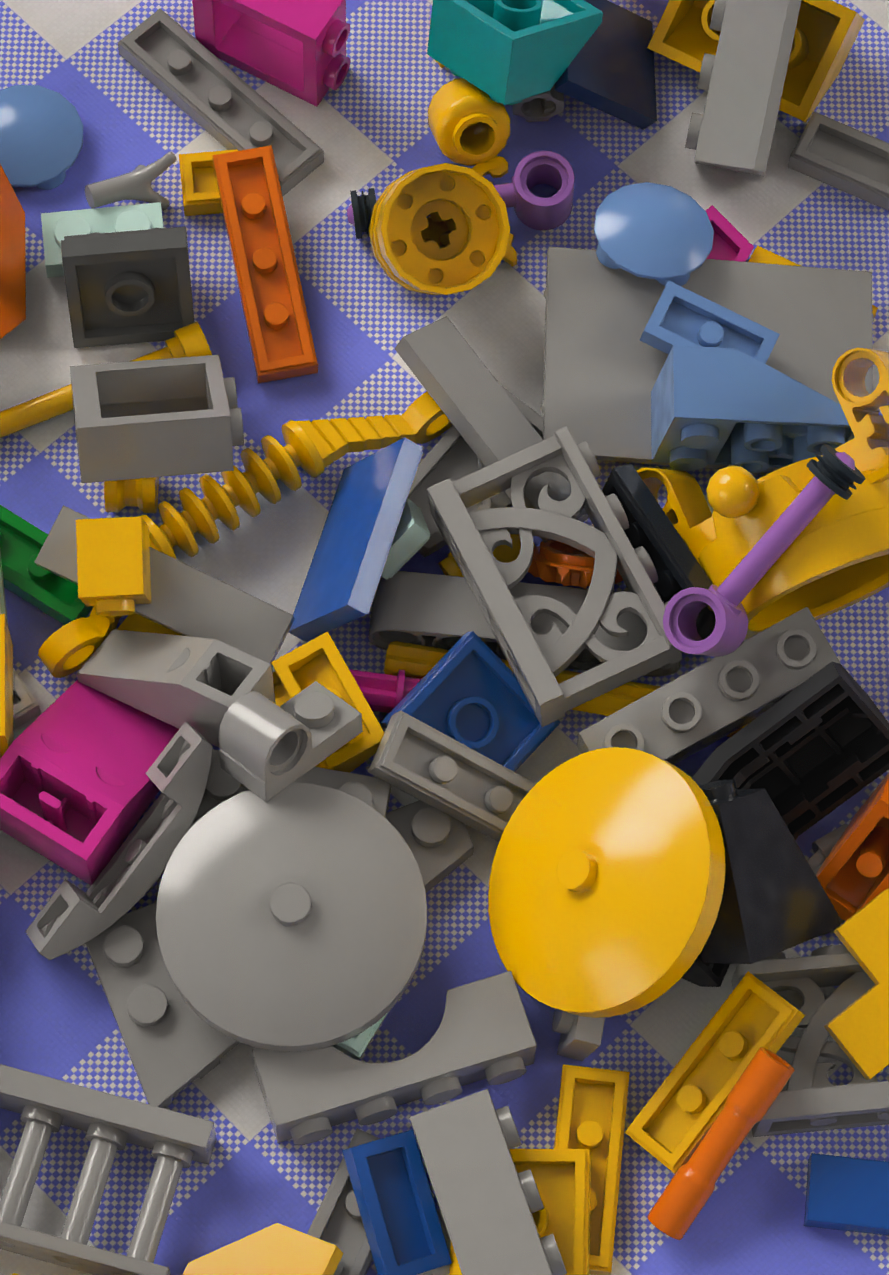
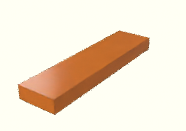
M272 145L213 155V167L258 384L318 373L317 357Z

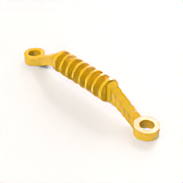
M428 392L417 398L402 415L367 416L366 418L351 417L348 420L346 418L330 419V421L322 419L312 420V422L310 420H289L281 427L286 443L284 447L274 437L266 435L261 439L265 459L262 460L250 448L241 451L240 456L245 472L242 473L234 465V471L221 472L225 483L223 486L210 475H203L199 480L204 495L202 499L197 497L188 488L181 489L179 491V498L184 510L181 513L167 501H163L158 504L162 525L158 526L147 515L142 514L141 517L149 526L150 547L176 559L173 547L177 545L188 556L194 557L199 552L194 537L196 532L209 543L214 544L219 541L220 537L215 524L216 519H219L225 526L234 531L240 526L235 508L238 505L251 517H256L260 514V504L256 496L258 492L270 503L276 504L281 500L277 480L280 479L293 491L301 488L302 482L297 467L300 466L307 474L316 478L324 473L325 467L348 452H363V450L385 448L404 437L416 444H423L440 436L453 424ZM93 606L89 617L73 620L52 633L39 648L38 656L55 678L68 676L82 668L109 633L116 629L122 616L96 615V606Z

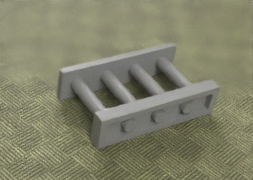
M0 1064V1108L20 1113V1120L25 1123L0 1200V1249L92 1275H171L169 1267L154 1264L153 1262L182 1168H189L192 1160L208 1165L210 1163L217 1140L214 1122ZM61 1125L86 1131L85 1138L91 1143L61 1236L56 1237L23 1228L21 1225L51 1133L59 1132ZM126 1143L152 1149L151 1156L156 1159V1163L127 1256L89 1246L87 1243L117 1150H124Z

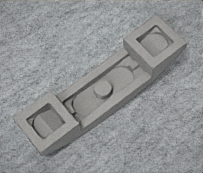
M186 721L145 773L162 793L85 893L65 879L25 931L39 954L48 960L66 954L85 944L126 914L163 874L174 849L190 829L206 789L213 746L196 728Z

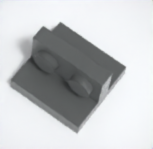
M186 227L90 233L86 235L64 236V240H61L62 263L74 348L165 341L175 337L174 330L195 322Z

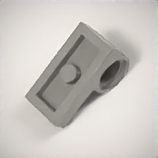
M317 681L280 707L258 691L248 692L231 704L221 721L219 729L221 769L267 802L363 732L362 713Z

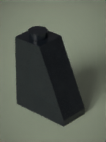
M732 779L699 785L717 816L723 837L726 865L722 901L711 934L701 951L702 962L752 964L837 929L840 926L837 911L766 789H737L736 782Z

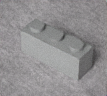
M486 1089L410 1116L409 1118L462 1275L567 1274L554 1234L552 1233L540 1238L532 1213L544 1209L531 1169L518 1173L510 1149L520 1146L522 1143L509 1106L495 1109L489 1091Z

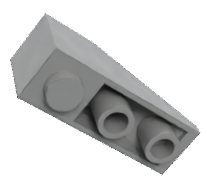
M113 629L77 673L78 682L178 729L186 721L196 728L210 744L219 748L221 721L231 704L240 696L248 692L258 691L275 703L271 664L213 638Z

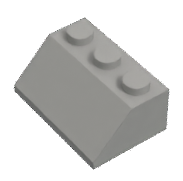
M715 0L709 29L721 31L716 55L704 53L697 89L708 91L704 114L692 112L685 148L696 150L694 163L762 177L765 176L802 0Z

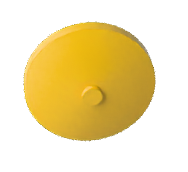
M611 747L585 752L567 760L545 775L527 793L508 821L497 846L492 863L488 891V913L494 944L507 971L512 972L515 982L527 994L545 1005L574 1015L591 1018L613 1017L632 1012L653 1002L682 978L701 953L711 934L721 905L725 883L726 865L722 832L714 809L703 790L684 771L663 759L641 750Z

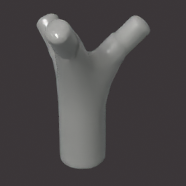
M168 152L150 165H138L132 172L86 185L85 196L89 206L93 209L122 200H139L149 203L161 202L162 210L165 211L169 207L170 201L151 188V183L176 162L175 154Z

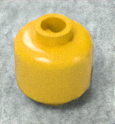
M457 78L444 84L433 95L428 107V125L441 152L451 161L465 166H473L495 158L505 148L510 136V117L503 104L493 101L487 93L464 78Z

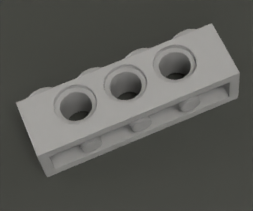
M805 607L743 641L734 652L725 656L714 657L580 731L576 746L581 754L611 747L636 749L675 765L749 724L830 662L840 664V661L808 607Z

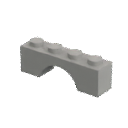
M508 971L447 990L445 1012L434 1036L420 1050L397 1061L387 1063L363 1062L346 1056L333 1046L301 1052H279L256 1048L252 1052L254 1069L277 1143L293 1139L294 1145H306L328 1137L333 1133L332 1126L358 1119L360 1125H370L394 1116L398 1112L397 1106L415 1100L423 1099L425 1105H434L457 1097L462 1093L461 1086L487 1078L489 1085H499L515 1080L527 1072L525 1066L534 1064L537 1044L512 972Z

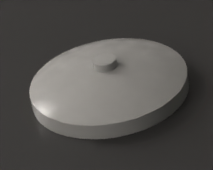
M291 783L267 802L251 790H248L221 802L195 822L174 849L165 867L157 896V936L165 966L177 991L190 1008L211 1027L229 1038L259 1049L279 1052L312 1051L333 1046L362 1033L378 1022L402 997L414 977L424 950L427 932L426 891L417 861L403 837L384 816L360 799L333 788L309 783Z

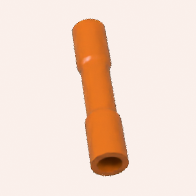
M764 1047L759 1048L728 1094L726 1105L688 1162L678 1169L647 1215L648 1220L660 1231L677 1240L683 1238L712 1195L715 1183L752 1127L763 1119L795 1071L783 1058Z

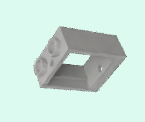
M219 354L70 366L81 483L234 471L232 446L244 445L241 408L237 406L235 378H223Z

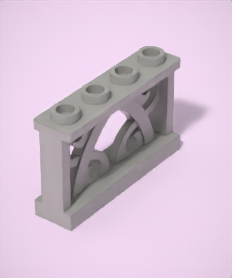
M567 426L555 431L554 436L452 482L451 478H448L427 488L431 515L542 727L565 717V712L666 664L672 665L682 660V651L676 649L669 642L664 632L663 615L669 601L663 603L653 583L658 581L655 566L643 546L636 549L632 547L624 530L629 528V522L619 499L614 493L608 496L604 495L595 479L601 473L591 448L586 441L576 444ZM544 472H554L565 477L569 482L571 494L566 500H553L548 495V483L540 491L538 497L539 509L526 508L524 492L528 482L533 477ZM511 488L512 507L483 509L468 512L466 509ZM583 509H585L594 527L576 519ZM510 534H519L521 549L518 558L509 563L497 560L493 555L494 549L500 545H507L512 548ZM533 536L568 544L595 558L591 583L577 615L567 605L551 597L529 595L514 599L509 591L524 578L531 566L534 554ZM617 570L629 592L613 593ZM626 612L637 614L646 624L647 635L640 646L629 651H620L607 647L595 636L599 626L611 636H629V631L624 630L617 624L619 616ZM547 613L559 619L568 628L562 635L561 629L552 621L553 627L551 631L541 635L533 631L531 627L532 620L539 614ZM585 648L602 662V664L558 684L555 678Z
M844 945L824 946L812 951L811 956L786 958L785 953L779 952L752 964H737L732 978L733 990L749 971L773 991L792 990L800 994L803 1006L799 1011L805 1014V1017L797 1026L798 1028H806L803 1036H789L779 1049L795 1053L791 1064L795 1071L787 1082L786 1091L779 1093L763 1119L752 1127L753 1137L889 1124V1081L878 1082L876 1075L872 1079L866 1080L836 1042L826 1041L830 1034L824 1026L875 985ZM839 986L825 1000L820 987ZM819 1056L836 1059L850 1067L852 1071L851 1082L840 1086H835L829 1082L827 1073L830 1069L835 1068L836 1064H817Z

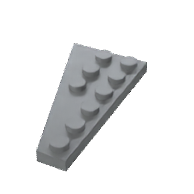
M421 800L386 813V819L397 829L413 853L423 878L426 893L473 855L474 845L464 823ZM157 902L124 914L113 925L85 944L146 1100L150 1105L165 1109L172 1103L173 1097L198 1077L202 1079L220 1064V1059L240 1042L225 1036L207 1024L190 1008L177 991L168 974L160 951L156 927Z

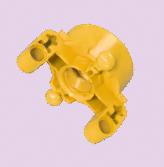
M857 347L846 351L835 363L831 379L833 389L855 437L835 448V450L845 452L855 461V467L866 479L862 484L853 483L857 489L849 487L852 495L848 500L835 493L741 601L748 617V630L745 639L753 637L805 607H808L814 619L818 620L856 604L889 587V352ZM875 364L879 371V383L876 389L869 394L865 386V376L869 368ZM817 457L804 459L777 469L757 480L751 472L741 466L731 465L719 469L710 478L706 489L708 503L714 509L713 513L710 511L700 485L694 476L686 471L649 467L636 471L657 502L658 491L663 484L665 485L667 502L662 510L711 582L719 587L815 476L807 467V463L811 459L817 462L819 460Z

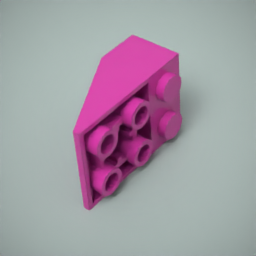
M78 680L75 681L12 742L1 757L0 830L87 884L92 885L160 791L145 773L179 729L78 682Z

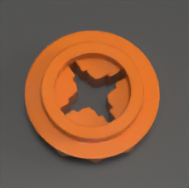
M551 539L545 543L542 541L540 546L534 547L533 559L528 572L534 577L541 578L544 582H556L563 584L564 587L571 585L586 589L591 583L595 558L568 544ZM618 570L616 572L615 584L623 581Z

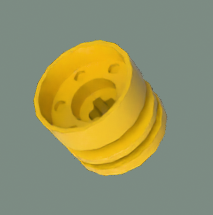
M448 163L409 171L389 184L373 206L369 227L373 256L387 277L409 291L429 295H448L468 291L492 276L506 254L510 234L506 204L492 182L471 168ZM429 214L434 222L445 221L448 231L440 235L442 243L440 247L435 240L424 241L421 236V231L429 226L427 219Z

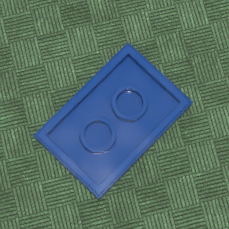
M404 437L343 470L293 613L295 620L288 633L306 642L327 631L329 632L369 614L423 454L422 446Z

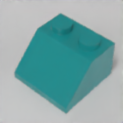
M433 0L427 55L449 68L450 72L455 76L464 78L487 93L493 101L503 105L518 104L523 99L551 90L600 26L603 12L585 0Z

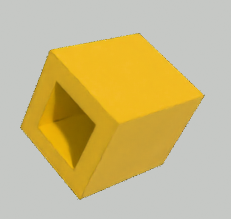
M138 516L76 519L78 598L87 607L96 606V615L100 616L135 614V604L152 603L149 526L143 518Z

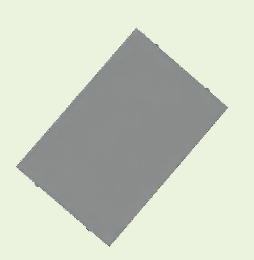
M551 246L547 250L546 289L544 291L546 307L543 403L541 405L543 413L542 439L545 440L554 436L555 431L567 426L576 444L586 441L596 460L669 465V463L652 462L651 391L668 354L640 341V337L665 286L657 280L637 277L621 268L612 269L604 266L598 260L596 250ZM706 259L700 268L691 272L687 283L682 285V287L779 333L780 335L766 365L837 403L839 401L834 392L831 379L833 367L838 358L846 351L857 347L873 349L872 272ZM873 366L869 368L865 376V386L869 394L873 392ZM707 465L704 468L722 469L729 465ZM769 467L763 472L771 473L780 468Z

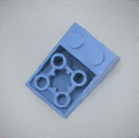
M673 345L651 391L652 462L669 463L670 467L676 470L693 471L702 469L707 465L741 466L751 472V474L767 470L769 467L782 468L804 459L816 457L815 454L822 456L820 448L824 444L835 449L855 438L839 403L737 348Z

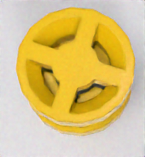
M159 477L104 481L106 512H120L125 506L138 507L143 513H157Z

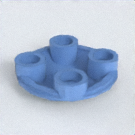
M14 85L0 90V164L11 186H36L43 190H51L58 187L66 177V170L74 164L83 147V124L75 106L60 93L39 85Z
M649 182L625 185L607 195L596 210L594 234L598 242L596 255L598 260L608 268H621L637 277L657 280L664 286H666L668 280L682 286L689 280L691 272L700 268L711 253L714 230L707 212L691 196L667 185Z

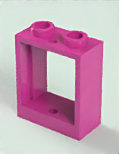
M192 0L195 39L217 58L316 107L330 88L337 90L346 78L351 63L350 58L346 56V41L350 33V24L346 23V0Z

